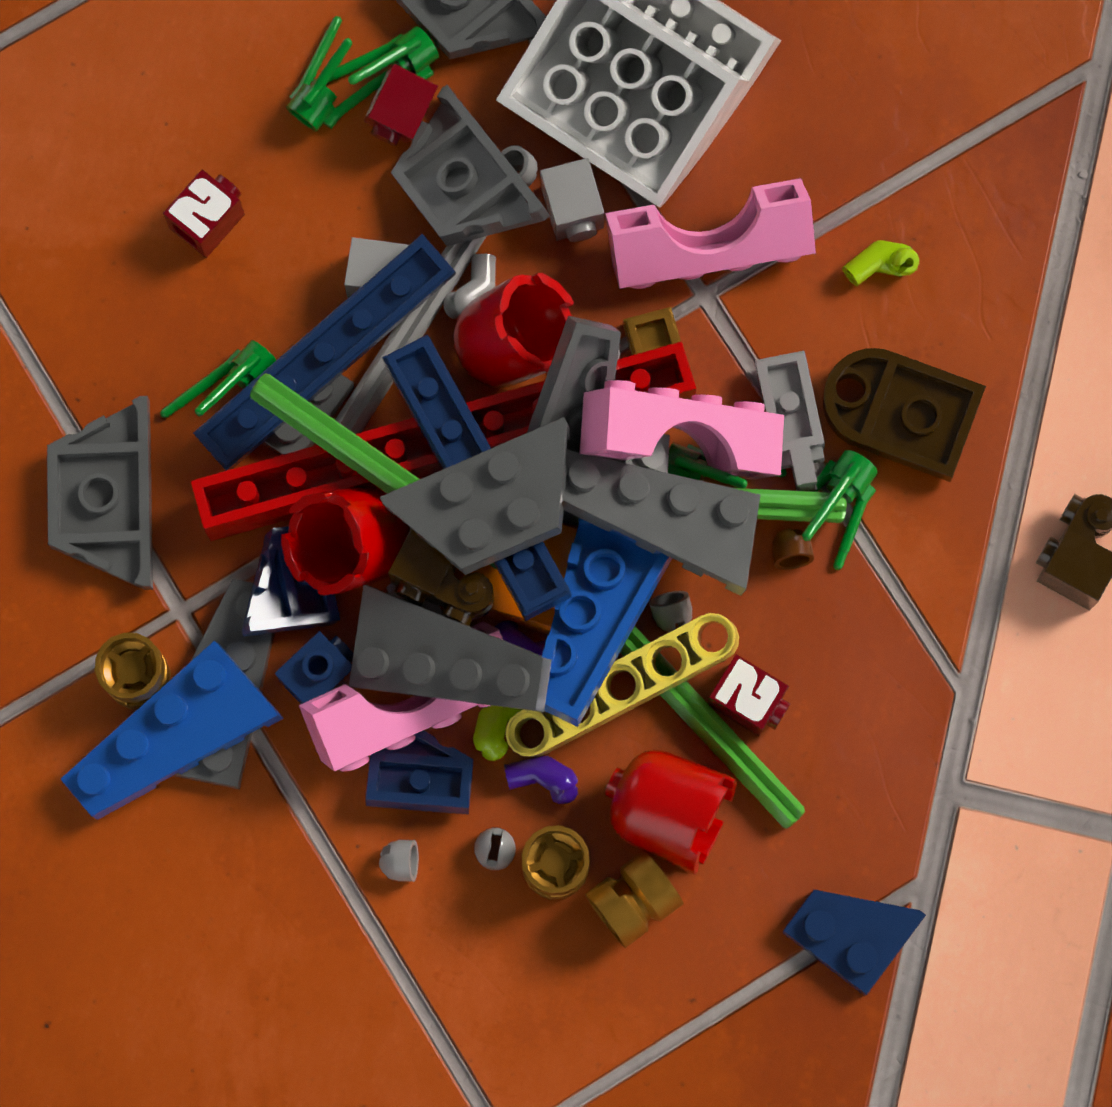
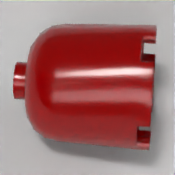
M537 273L533 276L523 274L514 276L475 298L458 315L454 328V347L461 366L471 377L488 387L498 388L511 387L548 372L567 317L572 316L568 308L574 304L571 296L559 282L544 273Z
M367 486L305 495L294 503L289 510L290 514L293 513L289 523V531L282 535L281 544L285 562L293 577L298 582L306 581L310 586L318 590V594L324 596L346 592L362 587L364 584H372L389 577L388 572L410 531V527L385 508L380 498L387 494L383 490Z
M656 749L644 751L632 759L626 770L617 767L608 782L605 796L613 799L610 807L612 827L617 835L627 843L696 875L699 863L704 865L723 827L724 821L715 818L723 799L732 802L737 781L726 774L666 751Z

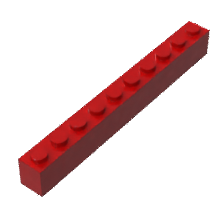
M682 341L617 359L615 380L635 383V391L648 393L649 388L660 387L679 390V398L692 400V396L696 395L697 388ZM545 380L466 402L491 448L527 433ZM414 418L356 434L419 479L442 470ZM318 445L191 481L203 528L211 542L289 520L293 513H289L291 506L305 495L365 486L380 489Z

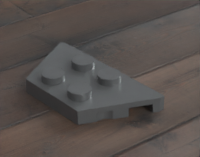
M395 0L449 59L531 40L535 37L546 19V15L532 0Z
M448 85L444 86L437 95L441 103L430 122H421L410 148L402 153L391 172L446 246L538 223L549 218L550 215L466 107Z
M139 396L132 400V405L107 418L103 415L86 424L81 432L68 434L47 445L48 545L56 551L144 590H153L150 400L148 396Z
M565 417L383 495L380 497L381 501L391 514L401 519L431 547L437 549L450 563L466 575L562 533V494L566 486L567 469L565 467L567 439H570L569 426Z

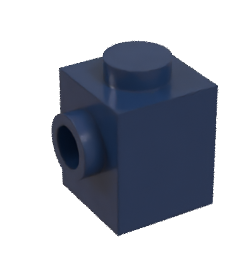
M319 631L274 674L300 704H303L344 684L349 685L354 653L337 635L329 641Z

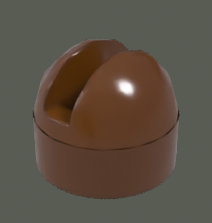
M788 528L777 533L772 541V556L776 568L783 570L796 569L813 562L812 543L810 540L804 541L802 539L803 531Z

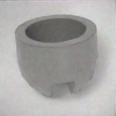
M520 146L507 147L501 153L515 171H520L519 176L527 186H530L537 177L538 165L531 153Z
M667 592L654 597L649 602L652 617L662 631L671 632L675 630L676 623L681 627L692 619V605L688 592Z
M493 827L479 834L475 841L474 850L476 858L482 866L490 870H500L507 867L513 861L516 846L509 832L502 828ZM492 835L502 836L497 861L488 859Z
M396 840L384 846L381 850V858L379 859L381 871L392 880L410 882L416 880L419 865L417 842L415 840Z

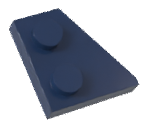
M289 526L272 528L265 535L242 626L243 637L331 626L340 621L335 594L324 596L318 594V590L314 589L306 581L298 582L289 570L284 559L281 537L283 534L288 533Z
M424 730L416 733V739L407 746L395 750L384 748L370 755L366 806L469 815L473 759L453 747L442 746L433 735Z
M813 890L782 933L866 996L926 914L917 909Z

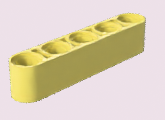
M714 613L702 615L616 660L590 705L588 718L583 723H580L578 727L546 711L521 710L510 719L506 726L508 745L514 752L522 756L531 757L543 756L730 658L739 646L737 628L726 617ZM714 623L723 625L728 633V641L725 647L717 652L706 651L701 643L703 630L708 625ZM665 648H676L682 658L679 671L671 676L661 675L655 665L658 653ZM627 671L635 678L636 689L630 698L621 701L612 695L610 684L616 674ZM536 719L543 725L544 739L537 747L530 749L522 742L520 731L524 723L528 720Z

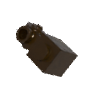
M1074 493L1060 518V521L1068 524L1059 541L1050 537L1036 561L1038 565L1044 567L1037 582L1090 611L1099 602L1112 578V552L1095 541V538H1102L1112 530V498L1103 494L1082 498Z
M410 529L388 572L391 584L397 586L394 592L398 596L419 606H422L425 600L436 606L440 605L444 607L441 612L442 616L470 626L472 620L482 618L493 608L495 601L493 586L485 575L477 572L469 573L461 580H458L454 576L457 568L437 549L431 547L420 538L413 529Z

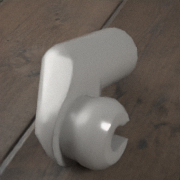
M475 254L471 256V281L456 292H450L444 299V310L450 318L457 319L458 315L472 300L495 287L496 257L494 255Z

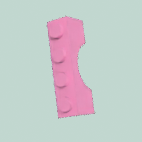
M801 178L752 187L749 198L741 212L727 224L709 231L693 232L677 228L662 217L655 205L605 213L612 266L620 289L626 287L643 289L652 286L655 282L676 278L693 280L703 276L704 273L726 269L730 271H743L749 269L754 264L771 261L793 262L801 258V256L816 253L811 199Z
M609 380L604 382L603 389L584 392L580 454L623 461L649 457L652 455L662 435L671 427L687 433L696 441L704 453L708 466L745 479L780 476L784 415L764 412L765 405L758 402H735L734 407L722 405V397L693 395L692 400L679 398V390L649 388L648 393L635 391V383Z
M483 621L471 626L473 629L502 639L499 629ZM344 684L299 705L320 760L334 771L340 769L342 772H347L365 765L369 761L368 756L384 748L395 750L407 746L416 739L415 734L431 726L436 729L447 727L461 719V712L477 705L479 707L491 705L414 695L394 704H377L367 701L360 693Z

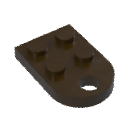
M867 348L845 356L834 366L827 378L823 391V410L831 429L846 443L950 482L986 386L886 349ZM854 379L862 385L864 396L856 402H845L837 395L836 385L841 380Z

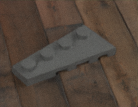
M572 316L567 317L527 433L565 417L570 429V439H567L566 450L580 453L584 392L603 389L605 381L615 380L620 331L612 325ZM563 510L562 523L578 526L579 517Z
M566 450L565 467L567 474L566 486L562 494L563 510L608 532L615 530L636 540L635 545L653 554L655 551L661 552L683 563L682 568L701 577L703 574H706L726 584L725 589L742 596L747 589L760 494Z
M232 579L192 660L213 641H216L262 693L275 633L243 637L242 626L253 583ZM252 733L244 737L245 740L229 749L223 748L198 762L199 765L185 773H177L173 776L240 789Z
M364 584L349 687L544 712L552 660L495 636L473 629L456 620L429 611L417 604L395 597L378 588Z

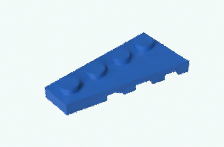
M579 518L578 529L574 543L571 546L564 577L571 591L572 598L555 606L550 633L547 635L542 654L543 657L552 660L544 711L576 727L582 721L672 560L671 557L661 552L655 551L653 554L635 545L636 540L615 530L608 532Z
M213 641L68 771L61 780L92 817L100 819L155 789L156 784L177 773H185L199 765L198 762L223 748L227 750L245 740L244 737L263 726L269 727L284 718L223 647L216 641Z

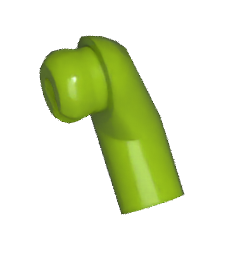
M878 240L846 263L842 270L853 285L859 286L875 272L895 276L911 275L919 266V256L908 245Z
M488 706L479 712L473 741L476 750L481 751L485 759L495 761L507 753L508 744L504 740L507 723L522 709Z

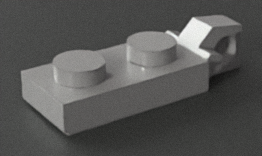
M805 351L755 360L765 412L784 415L781 469L792 468L796 491H817V478L813 463L824 461L823 450L825 443Z

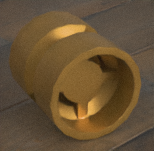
M124 632L111 637L101 646L95 658V673L99 684L118 704L129 709H139L168 683L171 678V671L166 658L149 638L138 633Z
M560 825L546 826L534 832L525 843L522 852L523 876L528 886L544 898L551 900L565 899L577 893L585 883L589 871V850L583 838L572 829Z
M644 850L620 868L621 877L619 879L607 877L585 894L601 920L624 948L648 932L649 920L654 919L661 922L684 904L669 879Z

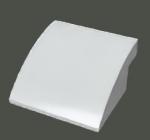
M557 0L496 101L583 158H589L592 164L656 206L662 207L706 152L736 110L781 40L719 0Z

